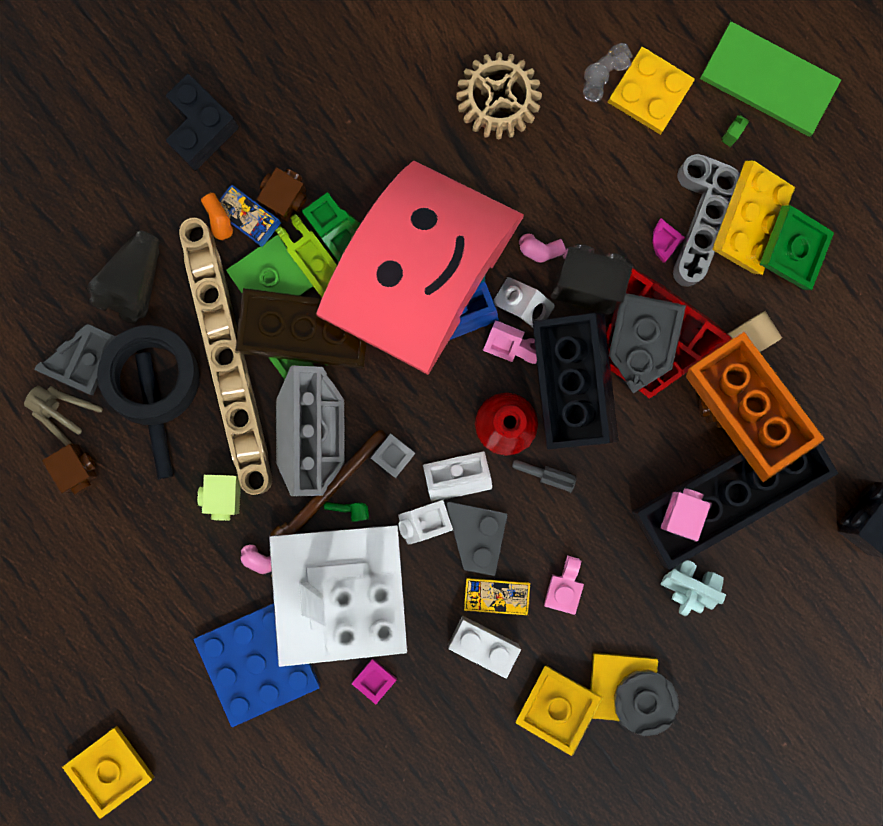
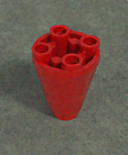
M506 392L495 394L484 401L477 411L475 428L477 437L484 447L492 453L507 456L518 454L530 446L536 437L538 420L536 412L529 401L520 395ZM511 415L515 417V427H505L504 419L506 416Z

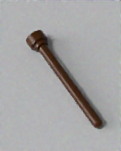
M377 430L343 465L334 480L328 485L323 496H314L289 523L285 522L282 526L278 525L270 535L298 534L297 532L385 441L386 433L382 430Z

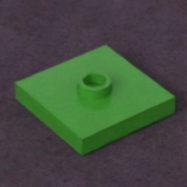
M278 235L267 241L263 247L260 246L226 270L241 293H243V288L303 296L314 288L288 253L287 247Z

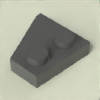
M86 324L75 333V337L72 340L64 342L56 349V353L46 361L37 364L34 370L89 395H94L98 386L97 372L100 358L105 348L116 336Z
M448 501L447 509L463 569L495 576L508 514Z

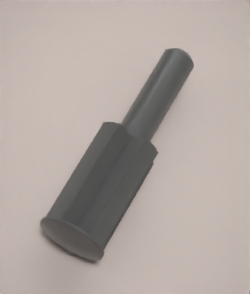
M514 460L512 465L513 469L541 478L540 482L570 493L576 484L577 475L574 476L548 466L542 469L519 460Z

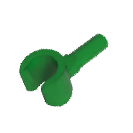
M326 502L324 504V510L350 512L352 522L369 519L368 506L365 503L338 504Z

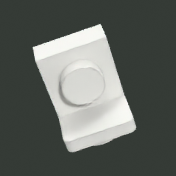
M443 500L398 515L400 520L399 531L402 537L406 539L407 544L421 542L453 530Z

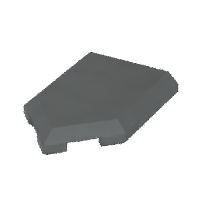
M622 292L609 357L623 375L632 393L637 392L672 370L686 305Z

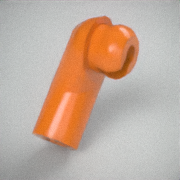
M215 193L207 194L201 199V202L209 214L211 233L218 240L228 239L233 234L230 218Z

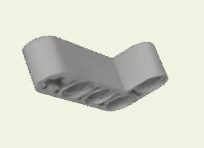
M700 154L688 157L679 168L677 174L678 181L683 187L702 194L673 270L675 281L685 287L695 285L707 274L715 253L712 248L740 176L736 168ZM688 166H696L701 172V178L690 176L687 170ZM717 177L726 178L730 183V189L720 188L717 183ZM706 206H714L719 212V218H710L706 214ZM695 235H703L707 239V248L703 249L695 244ZM694 257L699 258L692 267V271L695 274L691 277L687 276L688 270L685 267L693 261Z

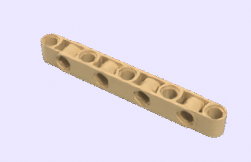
M189 218L181 224L179 235L231 456L242 489L251 495L262 494L271 487L272 474L244 354L235 353L238 328L222 262L210 228L201 219ZM195 228H202L203 237L197 242L190 241L191 231ZM216 288L219 294L217 300L213 303H206L204 300L206 291ZM225 349H231L234 354L232 362L228 365H222L219 361V355ZM239 410H245L249 415L248 423L243 427H238L234 422V416ZM254 471L260 472L264 477V483L259 489H254L249 484V476Z

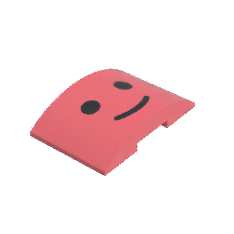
M413 161L388 185L362 221L331 277L316 315L428 375L459 325L462 312L488 269L494 267L523 219L524 214Z

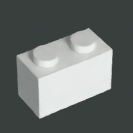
M464 616L461 617L448 643L449 650L506 679L521 651L519 644Z

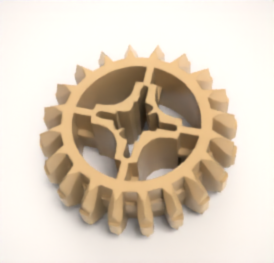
M500 52L496 54L495 61H492L491 57L486 54L483 59L484 65L475 59L472 63L474 71L467 68L464 70L466 79H461L458 82V87L462 89V91L457 92L456 96L457 100L462 101L458 105V110L462 113L468 112L464 116L465 123L475 120L472 129L474 132L484 127V137L488 138L490 131L493 130L496 131V139L499 140L502 138V132L506 130L507 135L511 138L515 133L514 127L523 132L526 128L524 121L533 123L535 117L532 113L538 112L540 105L535 101L541 100L542 93L536 90L540 85V81L537 79L530 80L534 75L533 68L523 71L526 63L524 59L516 65L513 63V54L508 56L507 61L502 60V53ZM491 75H505L503 79L498 81L488 78ZM515 82L520 85L524 93L525 101L523 106L517 102V98L511 92ZM475 87L479 88L481 94L487 99L482 111L478 108L473 98ZM506 88L504 98L500 97L492 104L494 94L498 95ZM499 111H505L508 114L514 113L505 118L492 117Z

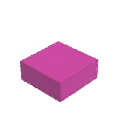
M372 658L353 680L352 685L376 705L396 682L397 678Z

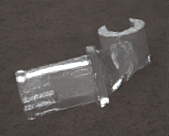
M619 43L613 46L607 56L586 68L584 74L586 83L583 95H585L588 101H599L603 97L604 84L609 79V72L614 68L621 71L632 65L629 59L633 58V55L627 43Z

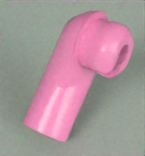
M529 233L522 235L519 239L521 252L536 262L542 263L566 254V249L561 239L544 244Z
M246 545L242 548L240 559L245 567L259 574L272 572L270 556L266 557L260 554L255 545Z

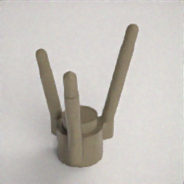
M40 385L34 387L27 395L24 406L33 411L32 416L40 420L66 446L71 444V441L48 418L52 416L76 434H80L82 430L56 411L59 406L57 398L96 412H102L103 410L101 406L62 393L52 386L47 390Z

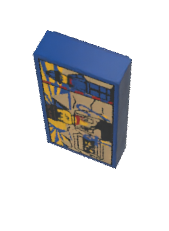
M233 185L228 188L219 200L229 216L231 224L261 247L265 245L281 224L278 218Z

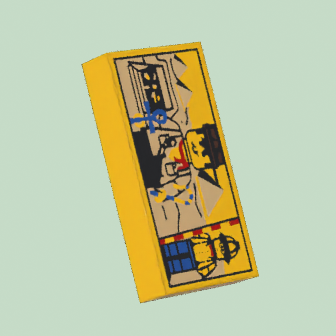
M466 578L464 611L528 615L530 583Z

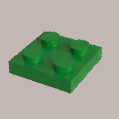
M782 206L760 265L803 290H812L834 232L793 206Z

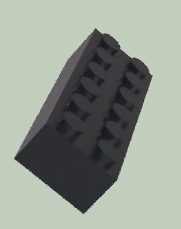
M821 443L764 482L761 481L742 453L737 451L633 510L632 514L661 565L670 570L839 473ZM684 488L704 494L702 501L711 503L698 541L660 529L673 492L683 493Z

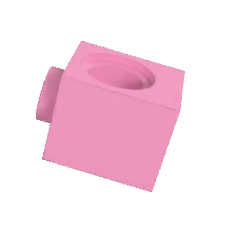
M684 488L683 493L673 492L660 529L698 541L711 503L702 501L704 494Z

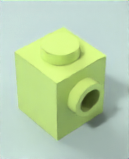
M204 475L203 487H199L198 506H202L203 514H211V520H230V515L239 514L241 485L238 476Z

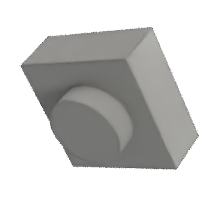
M390 434L371 459L396 478L416 453Z

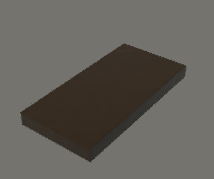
M243 288L235 353L363 369L366 342L318 317L316 313L321 303V298Z

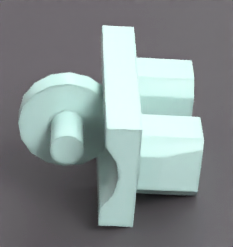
M689 560L674 567L672 571L663 577L661 585L675 591L672 600L680 603L679 614L687 616L691 609L700 614L703 612L704 607L712 610L718 603L723 604L726 594L721 592L724 578L713 572L705 573L702 582L692 578L697 566Z

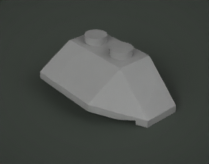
M291 366L276 399V464L291 496H323L328 485L334 480L345 463L344 399L333 382L327 377L323 367Z

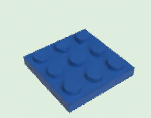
M274 603L193 639L231 727L237 726L321 687L311 663L279 667Z

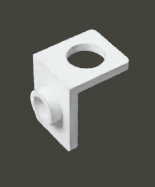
M510 277L505 280L493 300L495 306L520 317L532 328L533 321L547 320L554 308V304L537 289ZM542 303L543 311L537 319H533L535 307Z

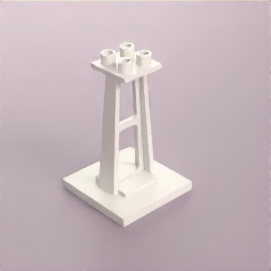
M397 525L269 536L279 667L407 653Z

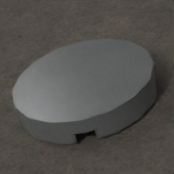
M650 670L635 671L624 677L617 686L613 698L615 713L622 725L631 732L642 736L658 735L667 730L673 723L672 721L679 709L678 694L672 683L660 673Z

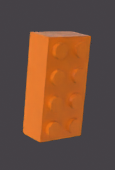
M745 332L689 368L686 378L762 482L799 459L824 440V437Z

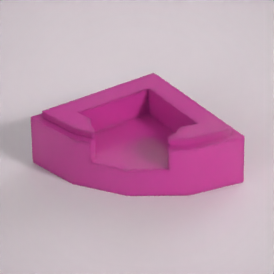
M660 218L653 230L652 239L656 255L665 263L685 237Z

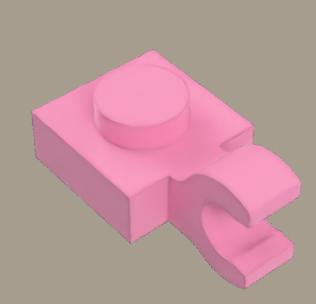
M495 320L483 351L513 362L515 356L532 364L537 362L535 339H522L524 331Z
M567 555L562 576L552 574L544 602L545 607L573 615L576 614L584 586L582 582L575 581L581 566L579 558Z

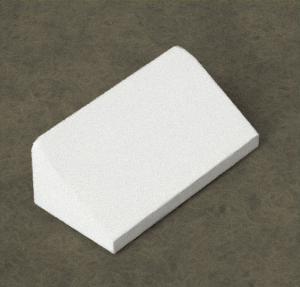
M485 451L423 464L432 502L492 489Z

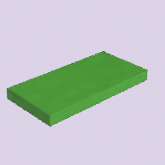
M733 22L729 23L700 77L701 80L809 137L814 133L841 82L840 78Z

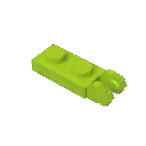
M295 214L290 218L294 227L303 235L301 239L293 243L287 231L281 226L275 231L287 246L286 250L323 298L337 264L312 231L309 232Z

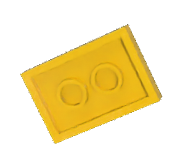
M745 161L712 250L753 274L763 275L765 267L760 265V261L781 207L789 205L795 187L756 161Z

